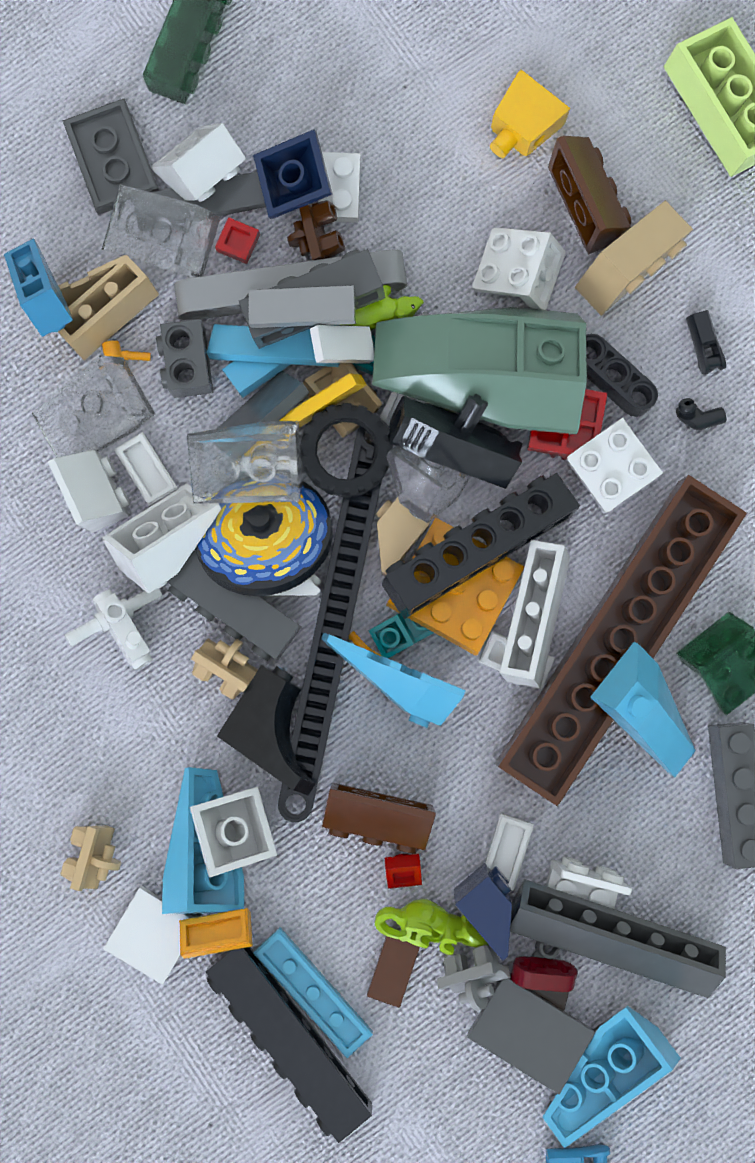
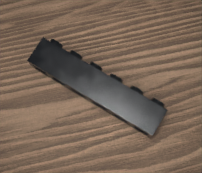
M246 947L225 951L210 963L206 970L209 986L216 994L220 995L222 993L230 1003L228 1008L233 1017L239 1023L244 1021L252 1031L250 1033L251 1039L257 1048L261 1051L266 1049L274 1060L272 1065L278 1075L284 1080L288 1078L296 1088L294 1093L299 1102L305 1108L309 1106L318 1116L316 1121L326 1136L332 1134L336 1141L340 1143L372 1116V1102L274 976L253 954L252 948Z

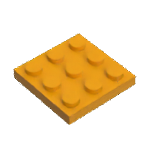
M435 517L418 549L430 542L434 546L445 540L443 536L454 527ZM472 538L475 546L479 548L487 547V545ZM443 555L447 564L452 566L459 565V561L454 555ZM505 557L407 618L477 656L518 581L524 566ZM424 571L414 572V577L420 583L430 582L429 575ZM389 598L386 606L400 613Z

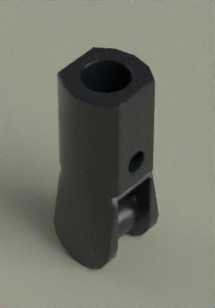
M705 310L688 316L686 322L695 347L701 373L706 375L709 374L711 369H725V356L718 342L709 311ZM711 347L713 355L707 357L704 349Z

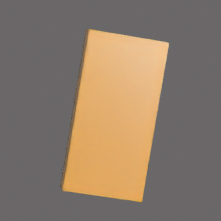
M248 908L179 920L180 955L184 959L253 946L251 912Z

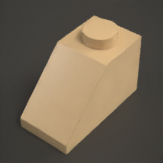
M399 496L394 502L388 499L376 514L380 518L377 522L381 574L384 576L387 575L386 569L397 561L402 560L430 525L428 519Z

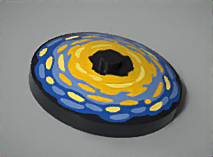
M258 473L244 476L226 484L210 497L219 503L221 511L195 548L202 568L221 587L249 596H267L282 593L305 582L324 563L330 551L333 538L330 512L318 491L296 477L280 473Z

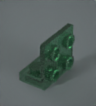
M727 612L676 653L683 664L701 676L719 709L725 715H728L755 693V629L731 612Z

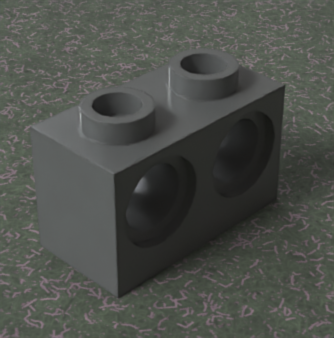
M201 319L160 324L161 335L156 336L159 356H164L165 368L160 369L163 389H168L173 398L214 393L210 360L207 355L206 329ZM181 337L190 339L189 344L184 349L174 348L177 339ZM190 369L194 371L193 378L190 381L184 383L178 381V376L183 370Z

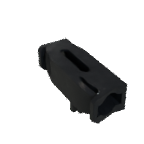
M477 394L468 396L459 414L435 405L410 400V398L403 396L389 423L390 444L398 445L423 459L505 489L522 463L520 457L522 442H511L500 431L478 422L488 406V402L482 400L481 396Z

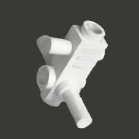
M111 589L106 590L93 598L97 613L93 615L94 619L68 632L64 636L72 647L101 630L103 633L109 630L129 665L138 670L150 663L153 658L150 655L151 651L132 622L131 617L134 616V612L162 597L160 589L153 590L150 593L143 591L128 600L125 598L119 600L117 595L112 593Z

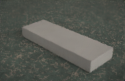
M354 285L249 290V326L251 328L356 324Z

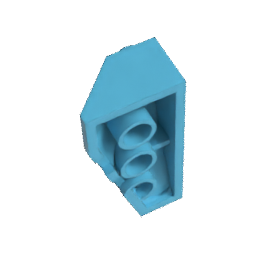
M633 642L591 695V698L671 776L676 777L696 750L658 663L638 643Z
M192 767L185 768L163 874L162 914H210L244 909V874L242 867L213 877L208 876L190 811L191 806L224 797L217 770Z
M627 1005L598 1028L561 1093L555 1096L546 1110L543 1119L561 1145L566 1148L671 1072L681 1057L657 1026Z

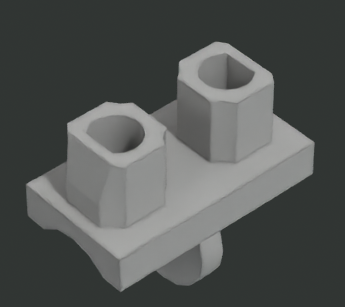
M488 945L472 950L475 967L468 968L465 955L458 954L445 957V976L437 978L438 989L450 988L453 993H459L461 1004L469 1002V1005L475 1011L485 1009L488 1002L487 997L494 995V988L490 983L510 978L509 967L499 964L497 954Z

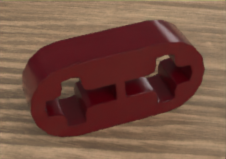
M519 956L514 960L510 977L516 985L526 989L570 992L574 989L578 970L574 965L564 960Z

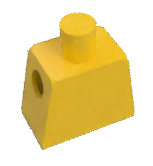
M520 69L493 115L491 129L497 136L490 143L491 150L500 158H505L513 148L524 156L530 155L564 126L570 107Z

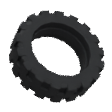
M342 403V405L336 406L334 404L315 414L305 427L300 443L302 465L312 483L327 494L344 498L363 495L376 487L388 471L393 451V445L390 444V432L381 421V418L376 413L367 410L368 408L362 405H351L352 403ZM341 422L355 423L363 427L372 437L375 446V457L371 467L364 474L353 479H339L329 474L321 466L317 455L318 442L322 434L332 425Z

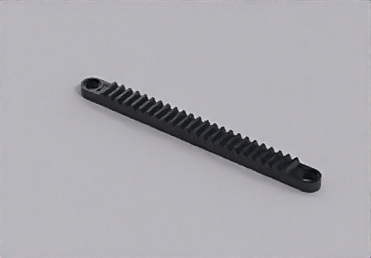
M381 420L383 424L387 426L390 432L389 426L383 420ZM361 426L357 430L347 479H353L364 474L371 467L375 457V446L365 441L364 434L366 430ZM382 480L376 487L365 494L347 498L343 497L291 739L292 750L299 766L316 785L308 796L293 791L282 783L278 809L281 816L290 822L305 820L310 815L314 805L344 659L321 638L323 633H327L344 641H349ZM293 794L302 796L306 802L305 810L299 814L291 813L286 807L287 798Z

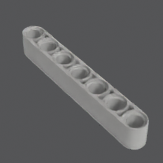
M392 249L370 252L383 286L389 285L391 292L407 287L402 251ZM342 256L179 280L174 283L178 317L181 320L187 321L243 314L239 300L244 299L249 290L272 288L277 286L278 282L286 277H299L309 273L310 269L318 264L328 263L329 265L341 260Z

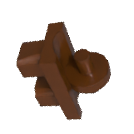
M326 200L299 208L302 221L293 223L295 232L287 237L290 247H299L301 256L311 254L312 260L332 258L345 251L343 238L337 230L325 234L324 225L337 221L338 218L333 203Z

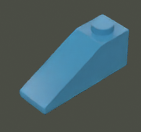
M34 238L4 254L19 304L42 337L51 332L62 330L68 323L73 321L68 305Z

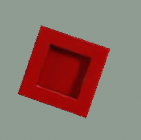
M228 217L215 249L218 253L247 264L260 237V232L256 228Z
M398 854L394 857L384 858L388 889L422 885L419 854Z

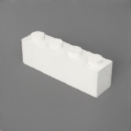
M535 540L530 542L500 669V674L506 682L541 689L570 562V556L565 545Z

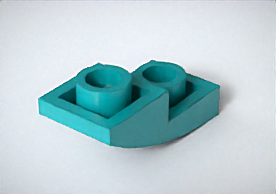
M400 613L368 630L381 655L385 658L396 655L434 633L409 618L404 619Z

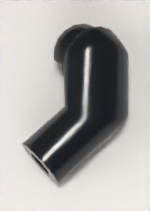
M690 398L682 399L676 408L678 419L697 431L724 424L727 421L726 413L722 407L703 412L697 408L694 400Z

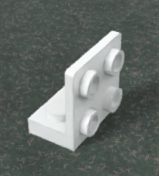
M493 228L472 288L476 292L520 297L530 309L546 310L566 251L550 232Z
M623 418L567 457L568 463L605 513L611 511L663 474Z
M563 856L562 862L552 859L546 882L547 887L612 909L615 908L618 893L631 896L632 888L624 882V877L618 875L616 870L597 865L594 871L583 865L582 861Z

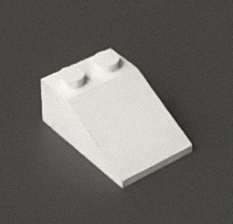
M185 484L103 536L102 539L118 569L143 590L150 593L163 587L168 580L179 573L221 511L219 503L192 486Z

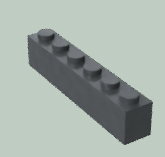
M524 879L512 900L510 932L705 998H709L726 978L725 946Z

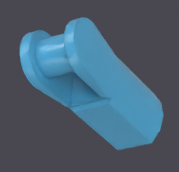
M602 1144L545 1150L546 1163H584V1158L593 1157V1163H607V1156L610 1155V1147Z

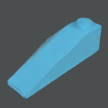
M323 633L321 639L401 710L410 713L409 721L426 728H428L430 722L441 726L464 697L466 690L425 673L410 669L403 664L374 654L369 650L330 634Z

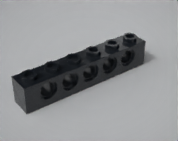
M558 473L553 474L547 479L544 475L539 476L527 485V491L520 495L517 492L509 494L499 502L501 506L492 512L489 508L484 509L471 519L472 524L465 528H462L461 525L452 528L443 536L445 540L435 546L430 542L414 553L416 557L407 563L404 560H399L387 568L385 571L387 575H385L382 582V587L402 617L406 619L527 545L531 540H535L571 518L580 507V504ZM528 504L537 505L541 509L542 514L532 512ZM507 520L511 522L514 526V531L504 529L500 521ZM472 537L482 538L486 542L487 547L479 548L475 546ZM443 555H454L458 559L459 565L452 566L447 564ZM424 571L429 575L430 582L420 583L414 577V572Z

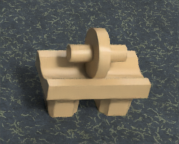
M208 638L194 652L191 658L195 662L192 675L201 681L207 682L214 674L224 680L220 691L231 700L235 699L241 691L244 693L258 669L248 664L249 658L239 652L243 642L238 639L229 646L221 640L215 643Z
M107 825L75 826L73 828L70 841L71 844L81 847L79 858H67L63 863L60 873L61 876L71 881V889L76 891L98 889L100 881H106L109 870H120L121 861L112 858L115 846L110 845L115 828Z

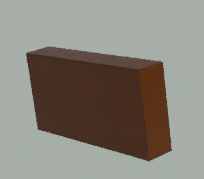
M386 936L367 991V997L400 1008L420 947L407 941L402 942L400 939Z

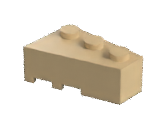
M665 200L601 251L574 288L602 316L625 294H632L646 280L645 276L649 274L652 277L666 264L665 258L669 256L671 259H674L687 246L684 240L693 228Z
M127 255L87 272V277L69 284L67 281L58 285L73 319L72 322L68 323L58 333L83 360H86L102 343L111 338L159 295L149 278Z

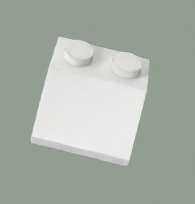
M219 123L200 126L152 165L151 168L154 173L184 200L198 199L199 202H202L215 192L213 186L221 179L227 181L240 171L238 165L246 157L224 124Z
M91 450L53 458L48 461L76 525L94 533L130 516L126 509L130 505L129 499L122 487L117 488L112 476L116 475V471L108 456L103 458L98 452Z
M258 787L190 807L209 877L277 856Z

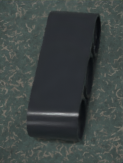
M587 334L586 347L594 349L597 355L596 359L586 358L587 378L602 392L608 393L607 396L628 415L634 417L644 415L655 405L658 399L656 386L603 337L598 334ZM614 369L618 371L622 378L621 382L611 381L607 376V370ZM632 392L642 393L646 398V405L635 403L632 398Z

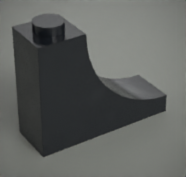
M261 665L217 737L293 791L309 796L316 783L299 766L290 741L291 714L301 689L291 683L294 676L278 666L272 671Z

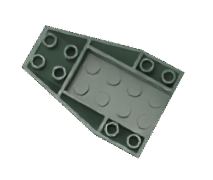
M506 307L404 317L376 323L373 386L459 413L468 396L477 394L481 396L482 400L488 402V406L480 418L481 420L513 429L568 434L578 433L587 384L586 322L578 313Z

